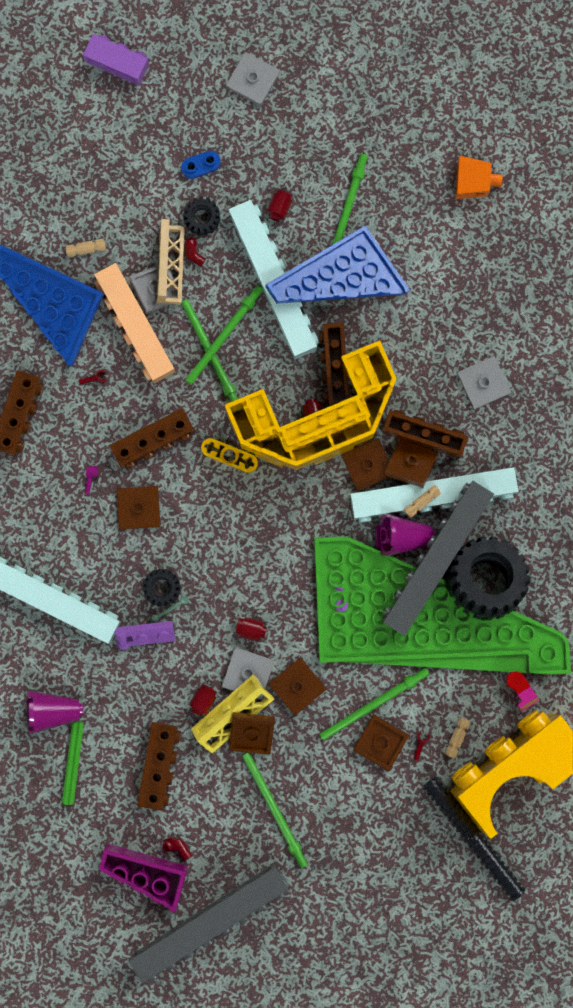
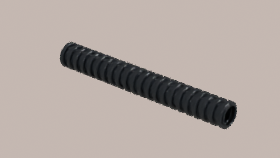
M434 777L429 780L423 787L424 791H428L427 795H431V800L436 801L435 805L440 807L439 810L443 811V815L448 817L447 820L452 822L453 827H456V832L461 833L460 837L465 838L464 842L469 843L468 847L472 848V852L477 854L476 857L481 859L480 862L485 864V869H489V874L494 875L493 879L498 880L497 884L502 886L501 889L506 891L505 894L510 896L509 899L515 901L520 898L526 889L524 887L521 888V883L517 882V878L512 876V871L509 872L508 866H504V861H500L501 857L499 855L496 856L497 852L495 850L492 851V846L488 845V841L483 839L484 836L479 834V829L476 830L475 824H471V819H467L468 815L466 813L463 814L464 810L462 808L459 809V804L455 803V799L450 797L451 794L446 792V787L443 788L442 782H438L439 778Z

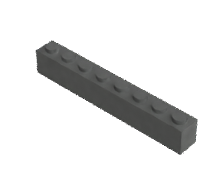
M471 481L470 484L465 483L460 491L463 496L459 502L456 500L453 502L449 509L452 512L448 519L443 518L438 526L439 534L437 537L432 536L426 545L429 547L425 555L421 553L415 563L418 565L415 572H409L404 580L407 583L403 590L399 588L393 598L396 601L393 607L388 606L382 615L384 618L383 623L403 636L407 634L494 493L475 481Z

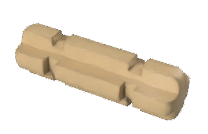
M97 239L95 242L77 243L76 246L73 244L67 245L66 254L68 257H73L76 254L94 253L95 250H98V252L104 251L106 249L104 239Z
M432 486L428 489V492L423 493L413 501L412 505H408L404 509L407 516L413 517L417 514V511L422 510L432 502L433 498H437L441 494L438 487Z
M465 718L459 719L458 727L455 728L449 742L450 746L445 751V754L449 757L455 758L457 756L458 747L460 748L466 735L465 730L469 728L470 721Z

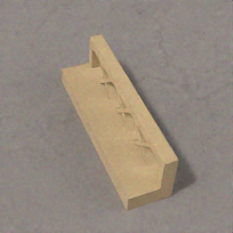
M161 219L156 303L181 305L184 227L169 225L170 219ZM169 232H180V238L173 243L169 239ZM172 249L179 254V257L174 262L168 257V252ZM171 268L178 273V277L173 281L167 276V271ZM171 286L177 292V298H166V292Z

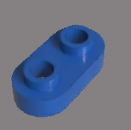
M207 151L189 157L182 162V173L188 179H195L215 172L220 167V157L214 151ZM213 158L214 161L213 163H208L207 159ZM194 165L195 168L193 170H189L188 166Z

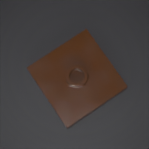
M379 438L341 454L357 492L391 478L385 476L389 460Z
M400 439L385 470V476L424 488L439 452Z
M158 486L117 488L119 530L161 527Z
M301 657L268 683L294 716L327 690Z
M233 712L229 751L270 755L275 717Z
M373 714L353 751L390 771L410 735Z

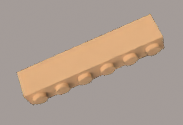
M115 263L94 274L97 279L94 284L99 291H103L107 298L103 300L109 310H114L116 316L113 318L119 328L123 326L126 332L123 336L128 346L131 344L134 346L136 351L132 353L137 362L140 363L142 361L145 369L142 371L147 380L152 379L155 384L175 373L173 365L117 264Z

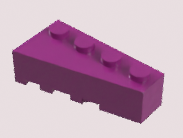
M108 843L104 849L99 870L121 883H126L135 891L147 895L158 904L161 903L175 913L188 866Z

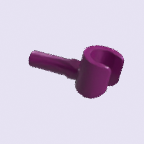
M89 466L86 469L87 483L85 494H90L92 477H98V466Z

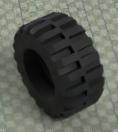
M484 536L479 537L477 541L474 539L469 541L466 546L460 548L448 568L447 574L449 576L446 582L447 586H450L449 595L456 598L454 603L457 607L461 605L464 608L462 612L467 615L469 612L473 613V618L480 619L482 616H484L485 620H492L494 617L497 619L502 618L505 614L511 613L528 592L527 586L530 584V576H527L530 571L529 565H524L523 562L526 559L523 554L519 555L517 553L519 549L516 546L510 547L507 545L509 542L504 539L500 542L497 541V537L491 536L489 540H486ZM480 562L496 566L504 575L506 582L505 590L496 595L480 591L472 582L470 576L471 567Z

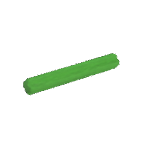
M77 721L72 722L62 797V804L73 805L84 726L82 722Z

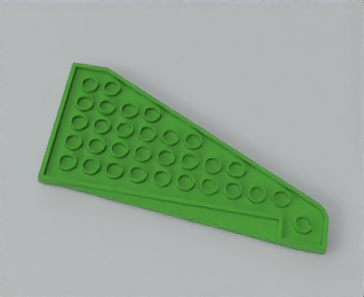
M350 537L314 538L320 663L350 662L501 672L518 671L520 673L571 674L570 646L567 638L561 632L515 611L505 614L504 617L499 619L494 617L492 620H485L484 616L480 619L473 618V613L469 612L467 615L462 612L464 608L461 605L459 607L455 605L454 601L456 598L450 597L448 592L450 586H447V582L443 579L439 581L407 634L403 636L383 623L384 618L382 615L388 606L393 607L396 602L393 599L399 588L401 590L405 588L407 584L404 582L410 571L415 572L417 567L392 556H381V551ZM334 587H340V588H342V589H344V590H343V591H337V590H335ZM338 600H344L343 604L335 605ZM347 602L348 608L346 611H337L336 608L344 606V604Z

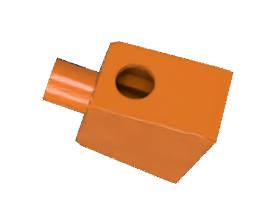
M459 156L455 199L488 196L490 186H502L503 175L491 174L492 165L489 162Z

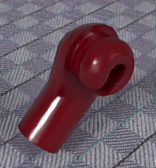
M189 238L184 242L185 257L202 267L206 258L197 253V240Z
M167 838L162 843V849L165 852H178L183 861L193 856L182 839Z

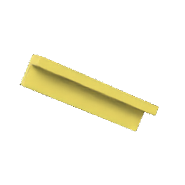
M252 675L192 727L191 730L197 742L213 753L230 738L231 728L223 729L227 723H232L233 712L240 713L244 709H249L247 714L257 715L274 700V697L262 687L258 678ZM260 694L265 696L261 702H255V699ZM218 736L212 745L207 742L211 737Z

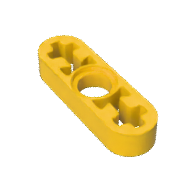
M209 438L204 440L201 445L202 453L206 457L245 473H252L258 467V461L254 455L218 440ZM214 443V448L220 450V446H223L220 458L216 457L218 453L215 451L207 453L205 446ZM228 450H232L236 454L235 459L230 462L224 459V453ZM239 454H243L241 459L245 461L251 458L254 466L246 469L245 464L239 462V466L235 465L239 459Z

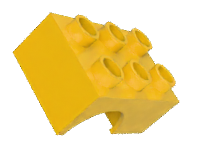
M534 710L517 724L518 728L522 731V734L512 741L509 737L501 736L484 750L489 757L488 761L479 768L476 764L473 765L469 762L451 776L456 786L450 792L480 831L490 839L498 834L493 827L490 817L491 801L495 792L503 783L515 777L530 776L539 784L545 782L553 790L573 774V730L561 715L545 714L544 711L538 712Z

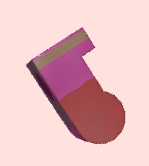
M513 671L506 676V685L513 689L520 699V702L516 705L521 712L540 701L522 673Z

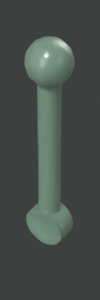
M183 596L176 604L158 615L151 616V621L157 623L159 618L180 605L187 604L189 598Z

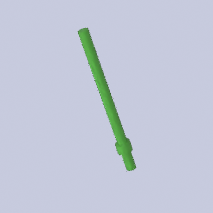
M360 154L357 166L353 169L351 176L353 179L332 245L343 238L360 181L363 180L365 175L364 168L368 158L365 154Z
M257 285L251 294L244 298L241 302L242 306L185 379L189 385L193 384L247 311L254 307L256 299L263 291L260 286Z
M186 299L181 304L205 352H207L211 344L189 300ZM215 353L210 362L223 386L222 390L225 396L229 397L230 401L233 402L238 399L237 391L234 385L230 383Z
M424 668L413 676H407L403 679L402 683L321 732V738L323 741L406 689L409 688L410 690L417 686L416 683L429 676V672Z
M250 753L242 755L289 845L287 848L290 854L294 855L300 868L307 866L308 863L301 852L302 847L299 841H296L252 756Z

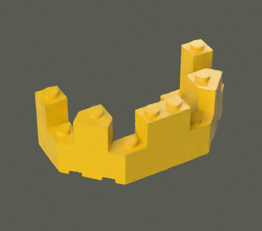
M379 340L341 356L357 394L356 396L287 425L279 427L264 389L225 404L227 417L241 448L255 453L257 458L283 468L284 465L298 470L312 463L317 465L352 450L355 445L372 439L397 379L381 341Z

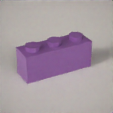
M93 34L83 54L86 63L140 86L149 67L148 58L144 53L140 51L133 52L122 43L115 44L104 35L97 36Z

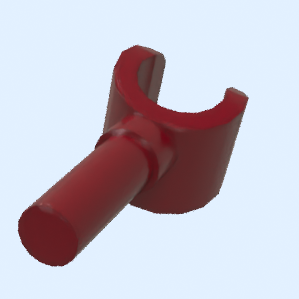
M99 370L95 376L79 379V384L95 381L103 384L107 381V378L101 380L98 375L104 374L106 371Z
M421 731L417 734L418 744L414 760H419L424 743L430 739L429 733L425 741L420 739Z

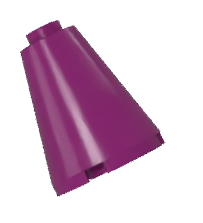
M388 514L380 516L379 520L382 521L380 525L376 526L375 532L376 546L381 548V556H390L427 547L426 545L431 537H436L435 531L429 525Z
M27 691L28 697H31L26 700L27 722H29V727H27L28 734L79 721L80 716H83V704H79L78 699Z

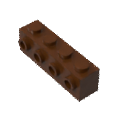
M344 323L323 324V331H319L320 344L324 343V351L320 352L321 364H325L326 371L322 372L323 384H327V392H323L324 404H328V407L349 399L348 373L341 359V356L346 355Z
M16 371L0 418V453L16 458L18 453L22 454L25 442H22L24 435L29 434L31 415H35L38 408L36 403L38 395L41 396L44 391L45 385L42 384L43 380L40 377Z
M181 408L109 446L120 468L130 470L138 465V461L142 459L147 461L155 457V452L161 449L167 451L174 447L173 443L179 440L185 442L191 439L195 431L184 409Z
M389 410L382 434L458 459L462 457L469 437L464 435V432L457 429L452 431L445 429V426L439 423H427L425 419L413 416V418L406 416V413L399 410Z
M152 722L137 803L138 807L162 811L164 806H168L170 794L166 793L167 786L172 785L174 773L170 772L171 764H175L177 759V752L174 751L175 743L179 744L181 731H177L178 726Z

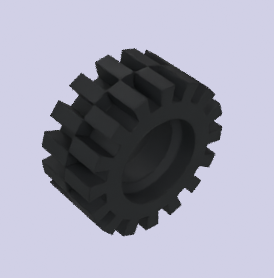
M199 197L200 199L198 200L194 198L193 202L189 201L187 203L188 206L184 208V222L192 234L208 236V233L212 234L215 229L217 230L220 223L219 208L214 201L211 202L207 197L206 199ZM199 210H205L210 214L208 222L199 224L194 219L195 213Z
M167 569L153 570L143 581L144 596L153 605L160 607L169 606L179 597L181 591L180 581L173 572ZM159 580H166L170 585L169 592L164 596H159L154 591V585Z

